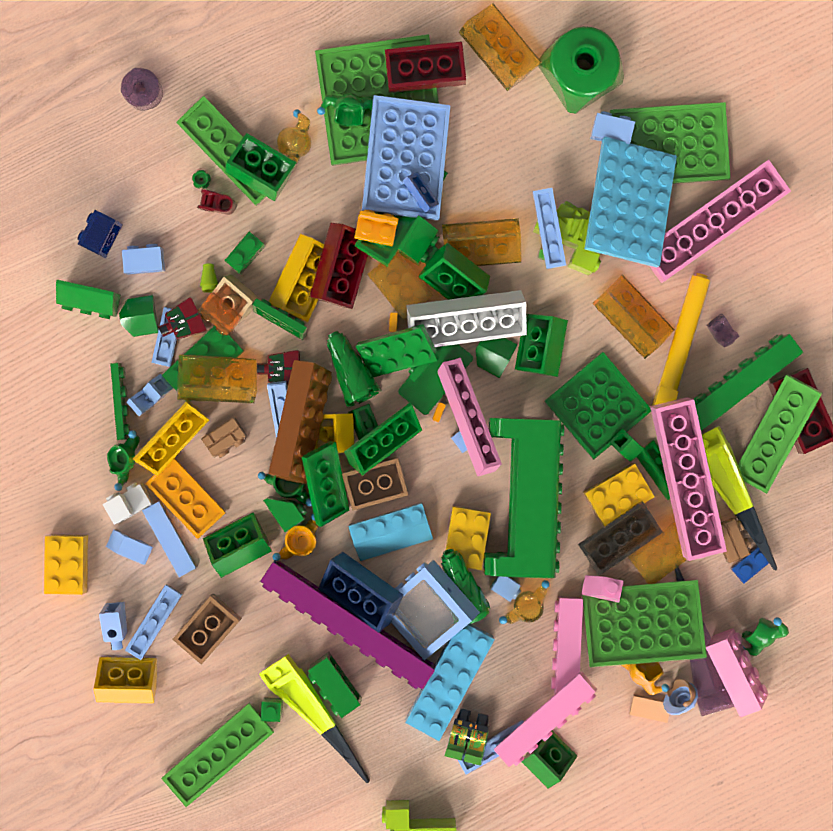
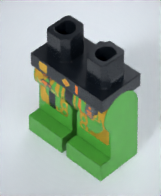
M461 709L458 718L454 720L444 756L460 761L463 760L468 742L464 762L481 766L490 728L488 726L489 715L478 713L477 721L474 723L469 721L471 711Z

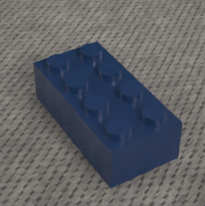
M344 552L330 560L318 587L321 592L378 633L391 624L404 596Z

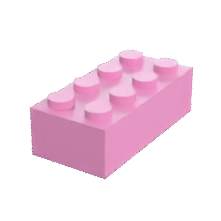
M734 628L712 636L706 649L739 716L743 717L762 710L768 691L759 680L758 670L750 662L749 652L744 650L741 644L742 638L740 634L736 633Z

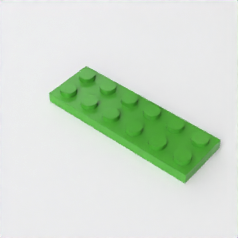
M203 96L176 123L225 173L226 162L243 139V136ZM225 173L255 206L266 198L263 194Z
M788 374L785 376L738 464L746 483L766 494L769 492L822 395L821 391Z
M249 702L161 779L183 805L187 807L271 736L274 731L266 721H261V715Z

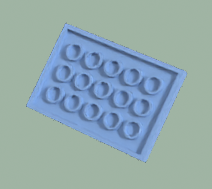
M373 96L362 211L372 210L375 213L415 218L419 215L423 219L439 220L450 105ZM416 172L439 203V205L426 213L418 206L416 199L407 190L403 182L407 176Z

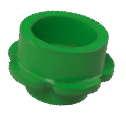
M204 170L197 171L192 176L193 185L198 189L207 188L211 181L210 175Z

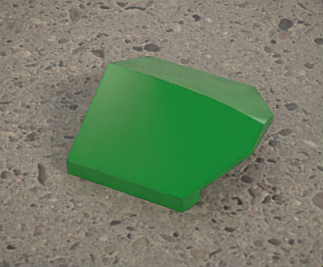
M153 295L126 300L119 313L121 325L133 337L158 333L159 329Z
M506 338L480 341L475 350L477 367L500 378L517 344Z

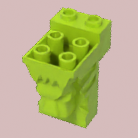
M565 201L556 211L562 244L575 249L568 267L589 276L598 270L601 260H599L600 254L584 249L590 212ZM537 220L533 232L540 235Z
M386 800V806H382V823H386V829H390V831H456L455 818L410 819L409 800Z

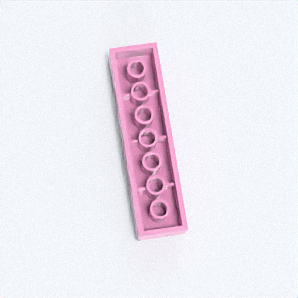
M767 160L666 232L660 266L649 267L661 283L666 281L787 195L791 190L772 163Z
M686 397L650 406L683 557L691 561L727 552L694 399Z

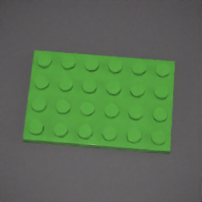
M726 102L610 110L613 117L627 116L631 118V121H635L631 144L677 156L672 184L730 180Z
M698 580L623 586L619 603L582 595L590 668L707 658Z

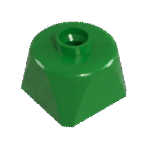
M576 27L568 31L542 54L538 62V67L567 112L574 114L620 86L624 79L621 56L617 46L608 34L594 27ZM577 60H586L590 63L591 68L588 70L581 69L577 65Z

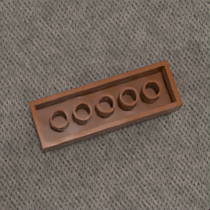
M297 360L293 362L268 473L287 481L307 484L302 456L315 450L316 441L319 438L320 423L323 420L324 405L328 398V387L332 381V372L316 363Z

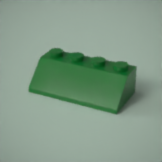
M408 403L344 451L349 464L362 476L422 431L412 404Z

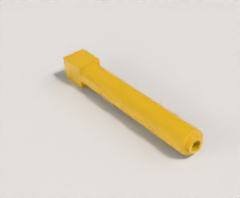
M696 273V276H691L652 406L677 399L681 377L710 284L707 275Z

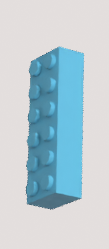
M469 623L448 640L435 664L434 673L424 688L421 689L405 718V723L440 741L495 640L494 636Z

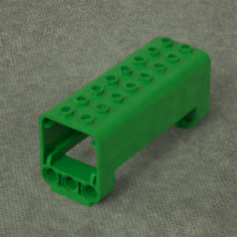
M489 418L488 429L492 438H511L507 552L484 553L483 572L485 575L499 577L556 578V573H559L560 568L556 554L560 553V542L557 540V534L561 533V522L558 521V514H561L562 503L558 501L559 495H562V483L559 482V475H563V463H560V456H563L564 444H560L561 436H564V424H561V420Z

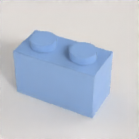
M601 111V113H597L595 116L590 139L602 142L604 137H609L630 144L635 121H631V118L627 116L617 118L613 117L609 112Z
M147 244L146 248L127 246V250H122L123 270L127 275L165 271L164 251L162 247H158V244Z

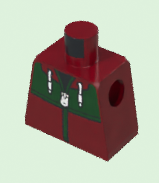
M191 297L167 312L165 316L168 322L158 326L163 337L174 333L177 340L207 331Z
M294 350L268 355V363H257V375H268V382L270 383L287 381V385H289L294 360L300 361V351Z

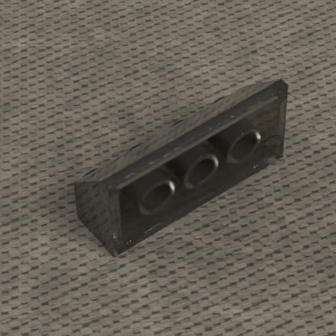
M641 501L580 542L578 546L594 571L600 576L656 538L663 531L644 502Z

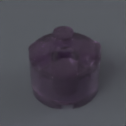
M133 68L124 76L121 83V93L133 108L139 111H146L159 105L163 98V89L154 73L144 68ZM143 87L146 89L144 92L139 91V89Z

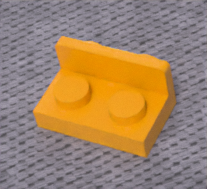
M372 210L360 211L354 238L393 246L399 219L391 214H376Z

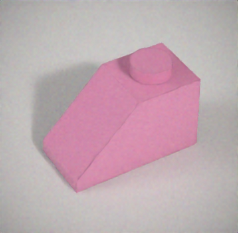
M585 575L581 594L619 603L624 581L603 576Z

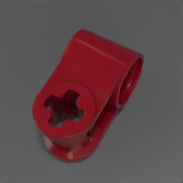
M201 189L202 197L200 205L197 206L198 209L230 215L235 211L236 203L231 197ZM229 200L230 207L226 210L222 209V203Z

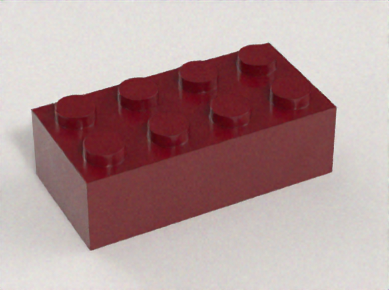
M462 41L385 49L389 93L466 85Z
M330 222L309 297L339 307L353 309L368 254L355 247L358 239L354 238L356 228Z
M802 368L789 374L817 389L808 368ZM785 376L768 384L773 397H775ZM821 397L794 444L798 454H806L833 442V423Z

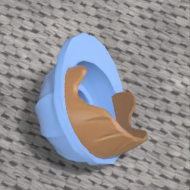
M676 679L664 698V709L671 715H680L691 710L697 702L698 691L692 683L684 679Z

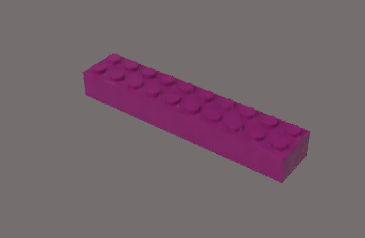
M274 560L260 582L263 583L262 587L269 592L275 591L279 594V599L286 603L290 601L295 605L294 608L302 614L308 613L311 615L310 619L319 625L323 623L327 626V630L333 635L338 633L344 637L343 641L350 646L356 645L360 648L359 652L367 657L371 655L376 659L375 662L383 668L385 666L392 669L391 673L400 679L401 677L407 679V683L411 687L423 689L434 673L435 664L428 659L424 660L415 650L385 630L378 633L321 592L317 585L281 561Z

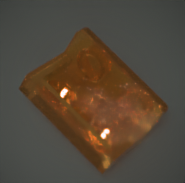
M214 292L207 297L198 309L205 321L214 324L216 330L226 336L233 334L235 326L242 319L241 315Z

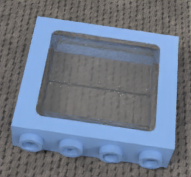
M434 559L429 564L424 562L416 569L419 572L418 574L413 572L405 579L407 582L405 585L401 582L395 588L404 596L391 621L424 660L467 626L480 613Z

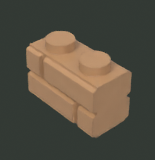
M232 417L202 437L201 440L214 458L217 456L222 458L229 453L228 449L233 445L237 448L245 443L244 438L247 437V434L237 419Z
M730 518L721 522L727 552H723L726 562L732 563L750 555L749 549H751V544L742 535L744 528L740 520L736 521L735 518Z

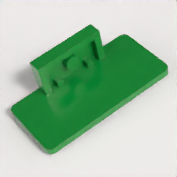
M459 344L435 347L440 356L438 361L412 367L408 371L411 375L399 388V395L411 403L423 415L429 414L445 394L437 372L442 363L461 358L466 369L473 361V356Z

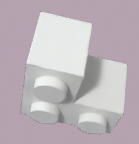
M134 483L126 488L127 492L123 494L120 492L114 493L106 498L107 502L102 505L114 525L123 522L154 504L143 483L139 485Z

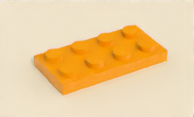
M175 458L158 476L154 475L145 483L197 539L226 513Z

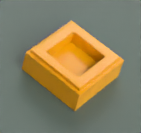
M390 313V333L397 331L398 313Z
M438 403L432 417L434 421L439 423L446 406L445 404Z

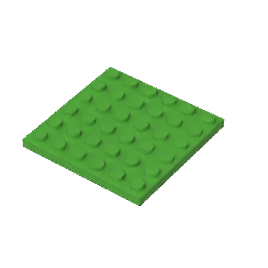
M429 34L316 50L315 55L322 102L327 95L342 96L344 94H354L359 98L377 95L439 104L437 88L389 93L385 49L430 45ZM331 106L325 109L324 118L332 166L367 161L372 113L370 109L365 110L364 121L360 126L339 125L334 122V109Z

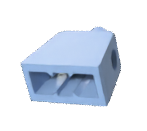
M125 602L106 603L99 613L103 641L111 643V650H120L123 648L122 640H124L127 634Z

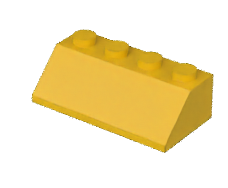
M303 234L299 235L268 301L272 306L280 308L306 322L309 321L318 299L309 296L324 247L323 243Z
M187 400L135 455L133 460L158 476L207 424L209 419L196 405Z

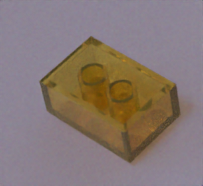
M398 251L388 267L380 263L367 274L403 321L407 319V305L426 303L434 296Z

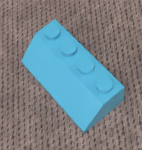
M423 503L359 521L348 526L360 561L433 539Z

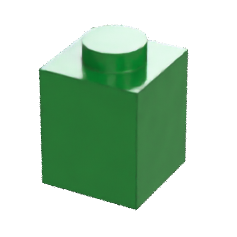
M623 428L609 442L629 462H632L644 449Z
M263 698L261 721L280 722L282 719L283 700L280 698Z

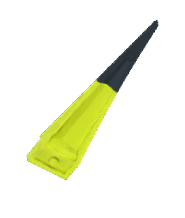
M720 426L702 434L712 485L738 520H740L773 570L776 571L777 565L734 453Z
M287 654L260 672L259 675L268 688L304 718L347 761L365 783H369L370 779L302 668H298L291 656Z

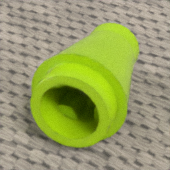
M207 263L203 264L200 288H202L204 293H212L218 285L214 264Z

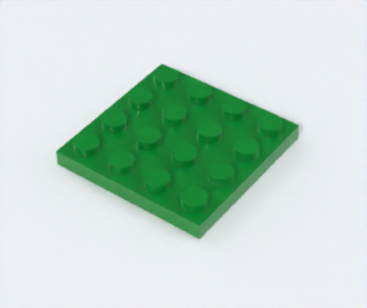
M604 352L599 354L544 401L593 460L611 446L609 442L622 428L628 432L651 412L648 404Z

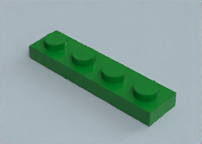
M110 363L117 440H126L130 432V425L126 422V416H129L128 405H125L124 398L127 397V388L123 386V378L126 375L125 368L122 367V363Z

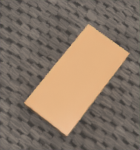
M633 695L630 715L668 723L669 714L664 709L663 701Z

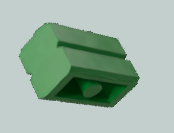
M249 231L224 261L239 274H242L259 255L258 252H261L266 245Z

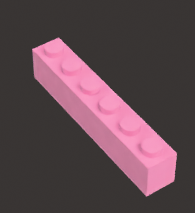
M458 358L443 362L437 372L477 476H482L495 472L502 463L462 360Z
M558 596V601L554 603V612H557V620H554L553 625L554 632H557L556 639H553V651H556V658H552V670H555V677L551 678V689H554V695L580 673L582 597Z
M581 671L494 748V751L508 767L513 764L517 766L524 760L523 755L527 751L531 754L538 747L537 743L541 739L546 741L553 734L551 730L556 726L558 729L567 722L565 718L570 714L572 716L577 714L582 709L580 707L582 703L586 701L588 704L596 697L594 693L597 688Z

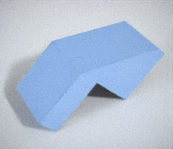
M160 374L149 381L141 391L129 398L127 403L140 416L168 394L173 387Z
M114 529L106 545L113 552L143 565L146 564L153 548L141 540L130 538Z

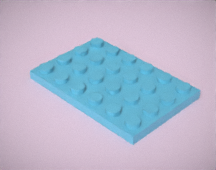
M609 137L602 139L585 250L653 267L660 266L676 155L631 143L626 144L624 141Z

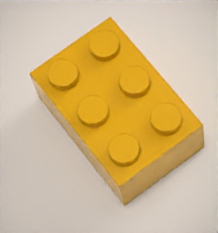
M634 463L583 492L603 526L612 523L654 498L653 493Z
M452 506L445 550L454 549V551H458L462 555L467 568L482 570L491 512Z
M50 534L45 536L44 594L83 595L87 593L88 535Z

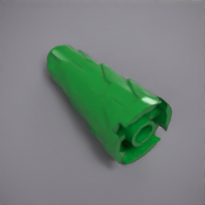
M339 331L329 334L327 346L346 406H355L354 402L356 400L360 404L382 391L380 386L362 362L360 356L353 349L346 335L339 333Z
M454 549L445 550L441 557L442 569L480 612L470 624L478 622L489 614V609H491L489 602L485 598L480 586L477 585L472 573L469 572L462 555L458 551H454ZM452 611L454 621H459V618Z

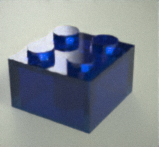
M94 210L87 217L86 223L88 224L85 230H81L78 235V245L106 258L123 224Z

